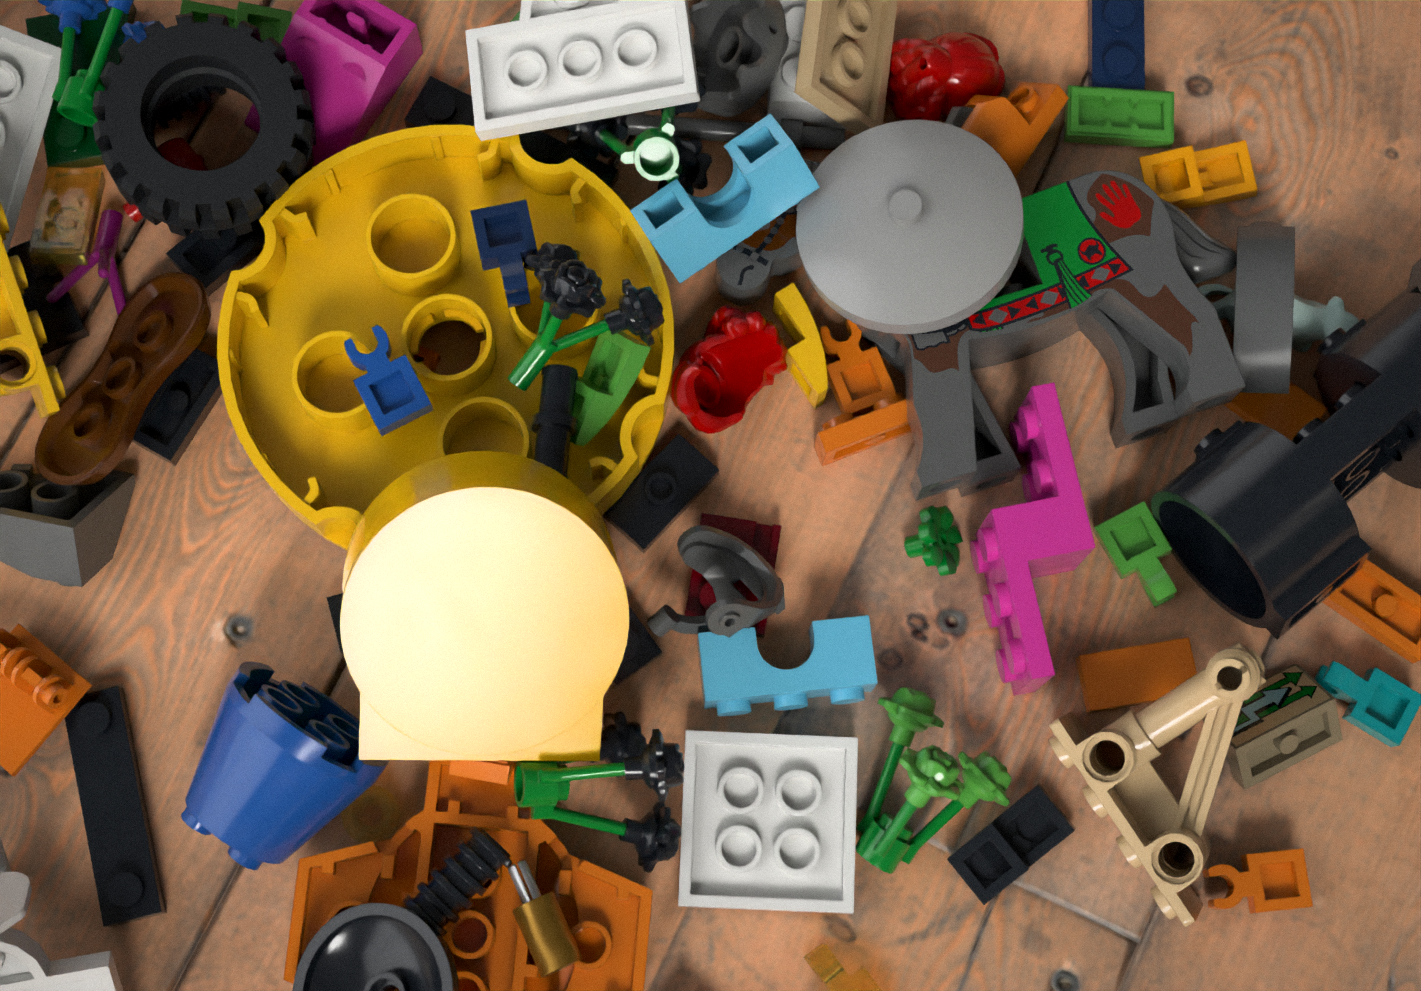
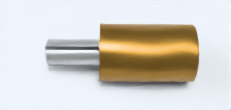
M523 860L517 863L533 900L529 897L515 863L508 868V872L523 905L513 910V914L541 978L578 962L583 957L554 892L541 895L527 861Z

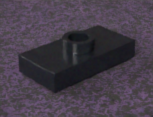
M678 433L633 480L623 495L603 514V517L641 552L645 553L719 475V469Z

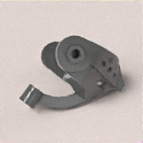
M707 525L694 526L683 532L677 542L678 551L685 564L702 574L709 582L717 602L710 606L704 616L677 614L670 606L664 605L647 620V624L652 632L659 637H663L672 629L684 634L712 632L730 638L744 627L750 628L774 613H781L785 609L784 585L773 567L747 543L728 532ZM741 580L758 600L755 602L748 601L734 587V583Z

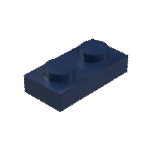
M1088 0V86L1145 90L1144 0Z

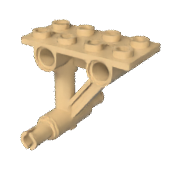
M1240 642L1216 653L1209 660L1205 669L1138 713L1131 709L1090 737L1073 712H1069L1048 724L1054 733V736L1049 738L1048 741L1059 760L1068 769L1075 765L1088 783L1087 786L1082 788V792L1092 809L1100 818H1104L1109 814L1122 835L1116 838V842L1125 858L1135 869L1141 865L1144 866L1156 886L1150 889V892L1161 911L1169 920L1178 916L1185 927L1197 920L1203 906L1190 884L1200 876L1210 854V840L1204 831V827L1243 701L1249 699L1261 685L1267 682L1265 666L1261 657L1253 649L1243 646ZM1205 719L1182 796L1178 803L1150 761L1162 754L1160 747ZM1103 740H1111L1123 749L1125 763L1122 767L1112 766L1103 759L1101 754ZM1170 842L1186 844L1193 852L1194 862L1181 864L1174 861L1168 854L1167 844Z

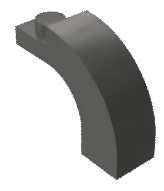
M1258 221L1251 223L1249 226L1237 227L1232 353L1246 385L1241 392L1289 394L1294 308L1295 227L1282 226L1271 221Z

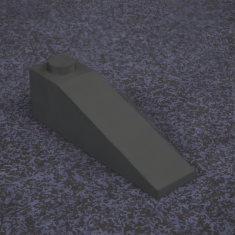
M13 464L11 470L0 471V561L34 578L58 582L63 586L83 587L113 559L136 484L135 475L133 473L112 470L102 480L94 484L59 485L47 480L41 474H34L32 464Z

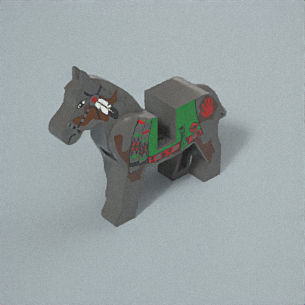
M804 160L812 174L821 164L816 161ZM1095 171L1022 198L1024 239L1018 262L1009 278L1011 285L1002 288L989 303L970 317L939 330L917 334L885 333L856 324L862 331L861 336L873 347L877 346L879 353L905 376L907 420L916 444V467L910 484L915 501L958 488L961 497L1015 479L1022 467L971 374V370L995 366L1026 357L1068 338L1077 331H1081L1098 350L1108 367L1112 379L1114 415L1110 436L1115 449L1167 433L1181 417L1231 402L1246 385L1214 305L1205 298L1194 284L1231 272L1236 266V252L1209 235L1180 208L1158 197L1141 180L1118 171ZM799 203L717 258L716 284L719 293L727 301L737 306L753 304L765 294L772 276L787 275L803 265L796 239V219ZM1168 367L1172 371L1176 383L1175 400L1168 376Z

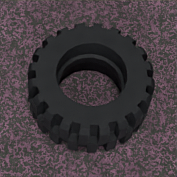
M193 13L175 15L178 25L163 29L160 21L144 27L147 38L139 44L133 38H129L118 48L122 62L119 66L113 62H108L100 76L105 90L97 91L94 94L92 109L98 122L92 126L95 142L102 154L101 158L122 196L130 205H136L141 215L154 225L164 222L168 225L171 233L185 237L189 236L191 230L201 231L204 240L221 239V230L234 228L237 236L252 232L251 222L261 218L276 199L278 200L298 178L311 170L314 162L312 148L316 145V128L309 91L305 88L303 75L295 61L287 60L285 48L273 37L266 38L263 41L258 27L244 20L239 22L237 29L229 26L227 15L215 13L208 14L207 22H195ZM203 86H219L239 92L253 102L260 119L259 134L253 145L242 157L222 168L197 171L174 165L162 156L155 143L154 128L163 109L175 97L190 89Z

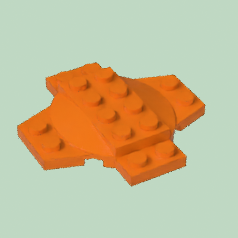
M430 760L424 810L406 821V825L392 838L378 842H367L299 859L283 980L294 984L297 967L307 945L324 924L337 914L361 904L387 903L406 907L403 900L408 895L414 898L420 892L417 889V885L421 881L427 884L433 878L430 874L431 870L434 867L441 870L446 864L443 858L448 853L454 856L459 851L456 844L460 840L467 842L472 837L469 830L476 826L478 829L482 827L511 855L512 864L515 863L531 900H533V897L518 866V861H527L541 895L554 892L583 959L541 978L513 914V910L523 905L508 872V868L502 865L497 870L500 877L495 882L489 879L483 885L487 891L482 896L476 893L470 899L473 902V906L469 910L463 907L457 913L460 920L456 924L449 921L444 927L447 933L443 939L447 943L454 959L459 991H644L653 890L570 855L555 833L542 822L543 819H531V807L520 808L517 806L514 796V769L508 784L503 785L448 775L450 760Z

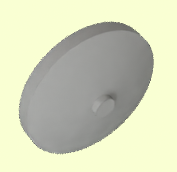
M895 121L878 125L851 137L832 151L817 167L812 175L820 188L802 199L799 203L796 219V239L805 272L819 296L841 316L865 328L885 333L917 334L935 331L954 325L982 309L998 294L1010 278L1018 262L1024 239L1022 198L1016 179L1007 163L999 153L978 136L962 128L938 121Z

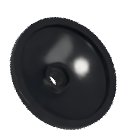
M367 903L351 907L337 914L314 935L298 964L292 991H394L396 988L399 991H459L456 966L450 949L442 935L426 918L413 910L399 905Z

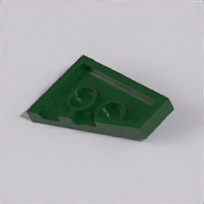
M132 3L129 14L123 13L102 72L108 62H113L118 66L122 62L118 48L124 44L125 35L121 28L125 23L134 24L137 10L134 3ZM107 6L105 11L100 12L96 20L82 21L81 33L75 36L71 76H75L79 69H89L110 13V7ZM49 14L25 19L28 36L59 48L62 47L63 33L58 29L59 17L57 15ZM53 99L43 133L47 166L52 173L56 174L104 165L101 151L95 142L93 127L75 123L62 116L57 111L59 101Z

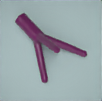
M107 209L101 213L93 251L47 294L46 299L49 303L57 302L98 263V275L101 278H108L119 316L127 303L115 261L123 223V215L120 212Z

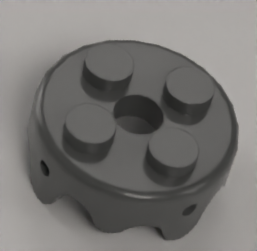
M704 0L689 8L690 21L695 30L693 47L695 62L698 67V79L706 87L705 95L698 102V108L715 115L731 117L740 115L750 109L764 95L776 75L781 59L786 53L789 44L785 14L780 0Z

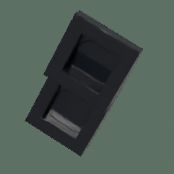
M1038 783L949 856L947 860L982 904L985 905L1029 870L1031 865L1073 833L1076 828Z

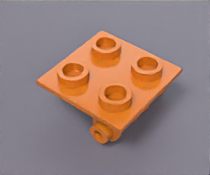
M19 623L11 632L0 629V766L14 777L92 686V684Z

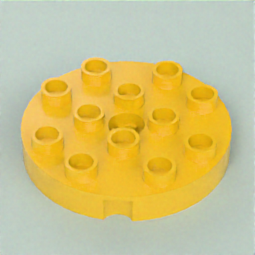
M428 125L406 128L372 137L347 147L325 159L298 178L278 200L274 201L259 219L265 232L264 248L256 261L250 266L241 270L231 271L222 299L217 337L220 385L227 413L236 435L253 465L282 503L304 524L326 540L347 551L353 532L372 501L398 477L430 460L468 451L506 452L534 460L536 433L531 428L533 415L539 413L542 370L526 391L512 384L508 380V376L537 337L544 301L539 298L542 285L535 277L534 271L524 268L531 303L508 308L500 267L483 271L471 210L526 200L537 251L546 241L552 244L568 245L573 250H578L580 252V261H583L588 268L593 269L596 275L601 278V291L606 298L605 305L601 309H595L592 317L588 318L572 313L569 319L562 321L554 339L605 319L604 313L619 308V299L623 295L622 280L626 278L637 289L651 286L653 292L658 295V300L663 307L662 313L665 321L659 328L652 331L655 342L649 346L651 347L650 352L635 383L610 420L585 446L575 445L570 442L567 476L589 498L602 516L623 495L641 471L654 448L664 423L670 400L674 371V318L670 293L657 254L630 209L597 175L573 158L559 164L541 163L532 159L523 150L519 134L481 141L475 132V126ZM450 320L462 321L470 325L476 333L482 332L486 340L480 342V352L477 360L469 369L461 373L440 375L428 369L423 362L416 363L414 361V355L419 353V345L423 334L440 322ZM376 325L382 327L389 338L392 348L389 361L391 362L406 355L433 407V411L381 436L353 380L368 372L356 368L351 363L344 342L351 338L360 353H372L378 345L372 327ZM626 329V330L623 331V332H625L626 334L632 336L633 338H635V339L641 341L642 343L646 344V343L640 338L639 335L636 336V335L632 334L628 329ZM598 335L553 353L545 366L551 364L567 365L575 368L578 376L582 377Z

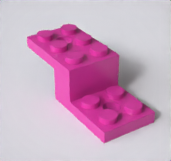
M1054 382L1032 386L1014 416L1015 421L1009 424L1013 450L1016 454L1023 453L1028 473L1022 476V487L1026 503L991 509L975 533L976 540L970 541V552L974 569L977 574H985L989 594L983 595L985 617L990 628L997 627L1002 649L996 650L998 672L1003 683H1011L1013 696L1035 692L1055 675L1032 579L1073 571L1095 548Z

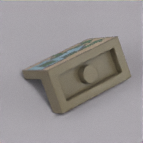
M1292 664L1267 677V682L1261 685L1249 699L1243 701L1227 756L1232 777L1244 790L1343 740L1335 698L1298 664Z

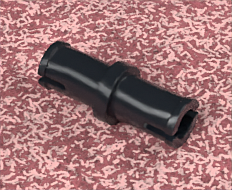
M551 364L542 368L541 375L543 376L539 413L534 414L532 418L531 430L536 433L534 460L556 470L568 479L570 439L577 434L578 420L573 416L578 373L573 367Z

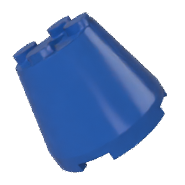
M249 661L243 662L226 685L185 798L187 807L181 814V818L193 830L204 835H211L212 833L230 846L228 854L238 864L251 870H258L263 862L281 864L370 788L384 771L389 760H359L360 721L355 716L309 684L303 682L301 686H298L287 680L276 681L271 678L275 671L269 665Z

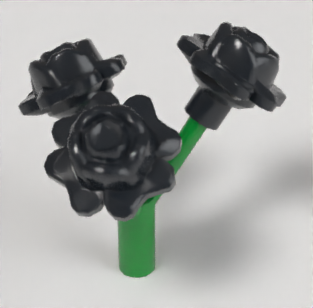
M546 241L538 250L537 255L526 256L523 267L534 271L535 277L542 285L539 298L544 301L537 337L508 376V380L516 387L526 391L553 353L609 330L614 335L628 329L632 334L639 335L648 346L654 344L652 331L659 328L665 321L662 313V304L651 286L637 289L628 278L622 280L623 295L619 299V308L604 313L605 319L554 339L562 321L569 319L572 313L588 318L592 317L595 309H601L605 305L606 298L601 291L602 280L593 269L588 268L583 261H580V252L578 250H573L565 244H552Z

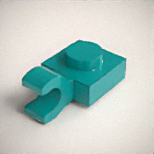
M1332 661L1329 667L1324 664L1321 665L1314 677L1334 698L1349 703L1342 716L1344 720L1389 747L1400 746L1421 705V694L1376 667L1368 669L1364 677L1361 678L1344 665Z

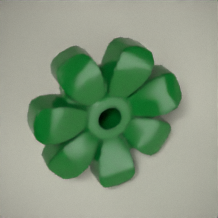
M931 505L922 508L919 512L922 524L918 526V534L905 538V551L910 558L922 556L927 567L937 566L939 575L942 577L955 574L960 563V550L955 544L963 542L957 526H952L954 515L947 506L935 507Z

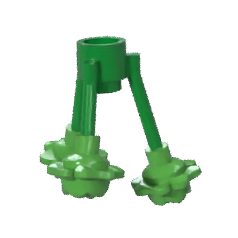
M900 687L892 698L881 697L877 704L882 705L888 711L887 715L894 723L889 740L893 741L868 810L856 827L863 834L855 845L856 852L866 861L889 874H893L901 861L910 864L919 849L963 807L968 810L979 799L989 802L994 800L1005 807L1010 803L1005 791L1011 783V776L1008 774L1007 768L997 760L996 756H990L989 752L983 751L974 759L962 751L958 754L960 764L963 767L962 778L964 782L962 783L957 779L960 769L958 768V761L953 755L943 752L940 747L934 745L925 747L919 752L910 749L916 732L926 731L928 727L936 726L943 728L944 722L934 714L935 699L929 698L922 691L907 687ZM900 763L908 771L907 774L911 781L910 786L904 793L907 800L896 816L884 812L879 819V814L897 766ZM931 796H944L952 800L913 838L909 839L914 831L907 825V822L918 807H925Z

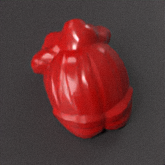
M947 32L930 40L921 38L898 39L892 44L886 101L892 104L891 109L897 118L903 120L939 121L941 116L949 115L954 106L965 107L974 95L1000 96L1006 79L1003 68L998 63V50L992 41L969 32Z
M724 305L714 312L712 319L706 326L704 337L698 339L684 351L672 375L670 397L674 406L686 415L688 421L696 430L707 434H715L735 425L743 419L746 407L762 387L773 385L775 375L787 370L786 353L788 348L784 344L783 339L779 337L776 325L766 320L759 311L745 313L733 306Z

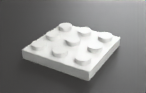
M686 730L678 907L853 914L858 738Z

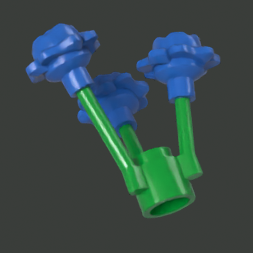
M38 0L40 4L46 6L45 10L48 13L59 17L58 29L63 33L58 82L52 98L59 101L57 111L65 118L89 127H93L92 125L98 122L92 109L94 94L97 91L105 90L100 78L123 13L129 14L134 0H109L108 3L104 0ZM107 6L110 7V13L89 69H79L75 76H71L75 36L81 33L82 21L96 20L100 12L105 11ZM136 21L134 24L125 23L121 28L125 35L123 43L129 38H133L139 44L147 38L144 27L157 21H145L144 23Z

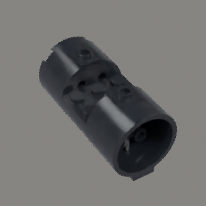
M1418 286L1405 289L1367 321L1361 319L1347 332L1342 328L1336 329L1321 343L1317 349L1320 358L1313 377L1316 379L1321 398L1331 415L1325 422H1322L1319 418H1314L1296 434L1292 441L1276 430L1256 422L1242 423L1238 420L1224 432L1216 428L1207 434L1195 447V461L1152 497L1151 510L1153 517L1172 548L1171 553L1186 573L1225 611L1248 625L1266 628L1277 640L1360 571L1372 550L1360 538L1356 521L1347 503L1382 473H1386L1403 484L1421 489V292Z

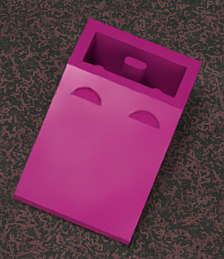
M304 0L294 14L280 44L285 48L287 60L296 62L303 75L305 88L309 91L316 128V145L312 148L314 158L312 166L315 167L325 159L362 141L423 54L417 25L376 0ZM252 104L244 124L259 134V114L254 104Z

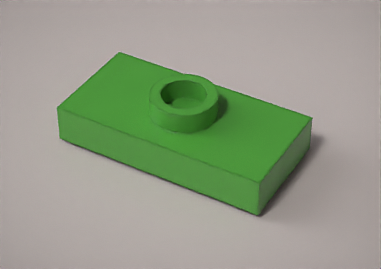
M1068 85L1065 94L1069 99L1064 105V142L1170 149L1174 142V92Z

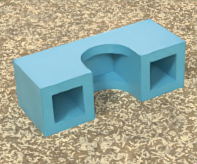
M771 113L724 145L732 159L733 172L727 184L718 192L705 197L692 196L684 190L676 178L630 210L649 241L679 283L705 268L709 263L820 188L795 144Z
M869 615L812 621L808 630L810 657L801 666L793 669L773 667L762 658L757 646L755 627L743 628L730 638L712 632L698 633L697 647L704 709L717 708V716L724 717L751 713V704L774 702V710L781 711L807 707L808 698L830 696L831 704L835 705L864 701V692L873 691L878 683Z

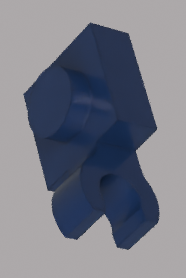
M521 200L471 210L483 271L500 267L508 308L531 303L523 262L527 255H537L538 251L527 201Z

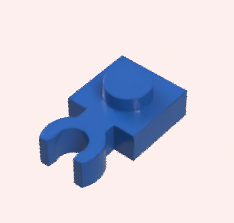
M376 325L372 327L378 345L372 353H360L351 338L346 340L344 345L351 363L356 368L368 372L353 380L381 436L433 411V407L406 355L391 362L389 361L392 352L389 338L384 329Z

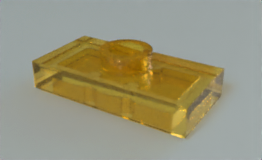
M47 167L28 249L32 264L88 265L106 183L101 168Z

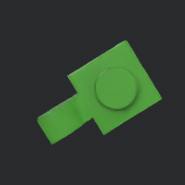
M1144 501L1094 527L1093 532L1120 579L1136 572L1154 608L1175 597L1176 587L1159 559L1169 555L1172 548Z

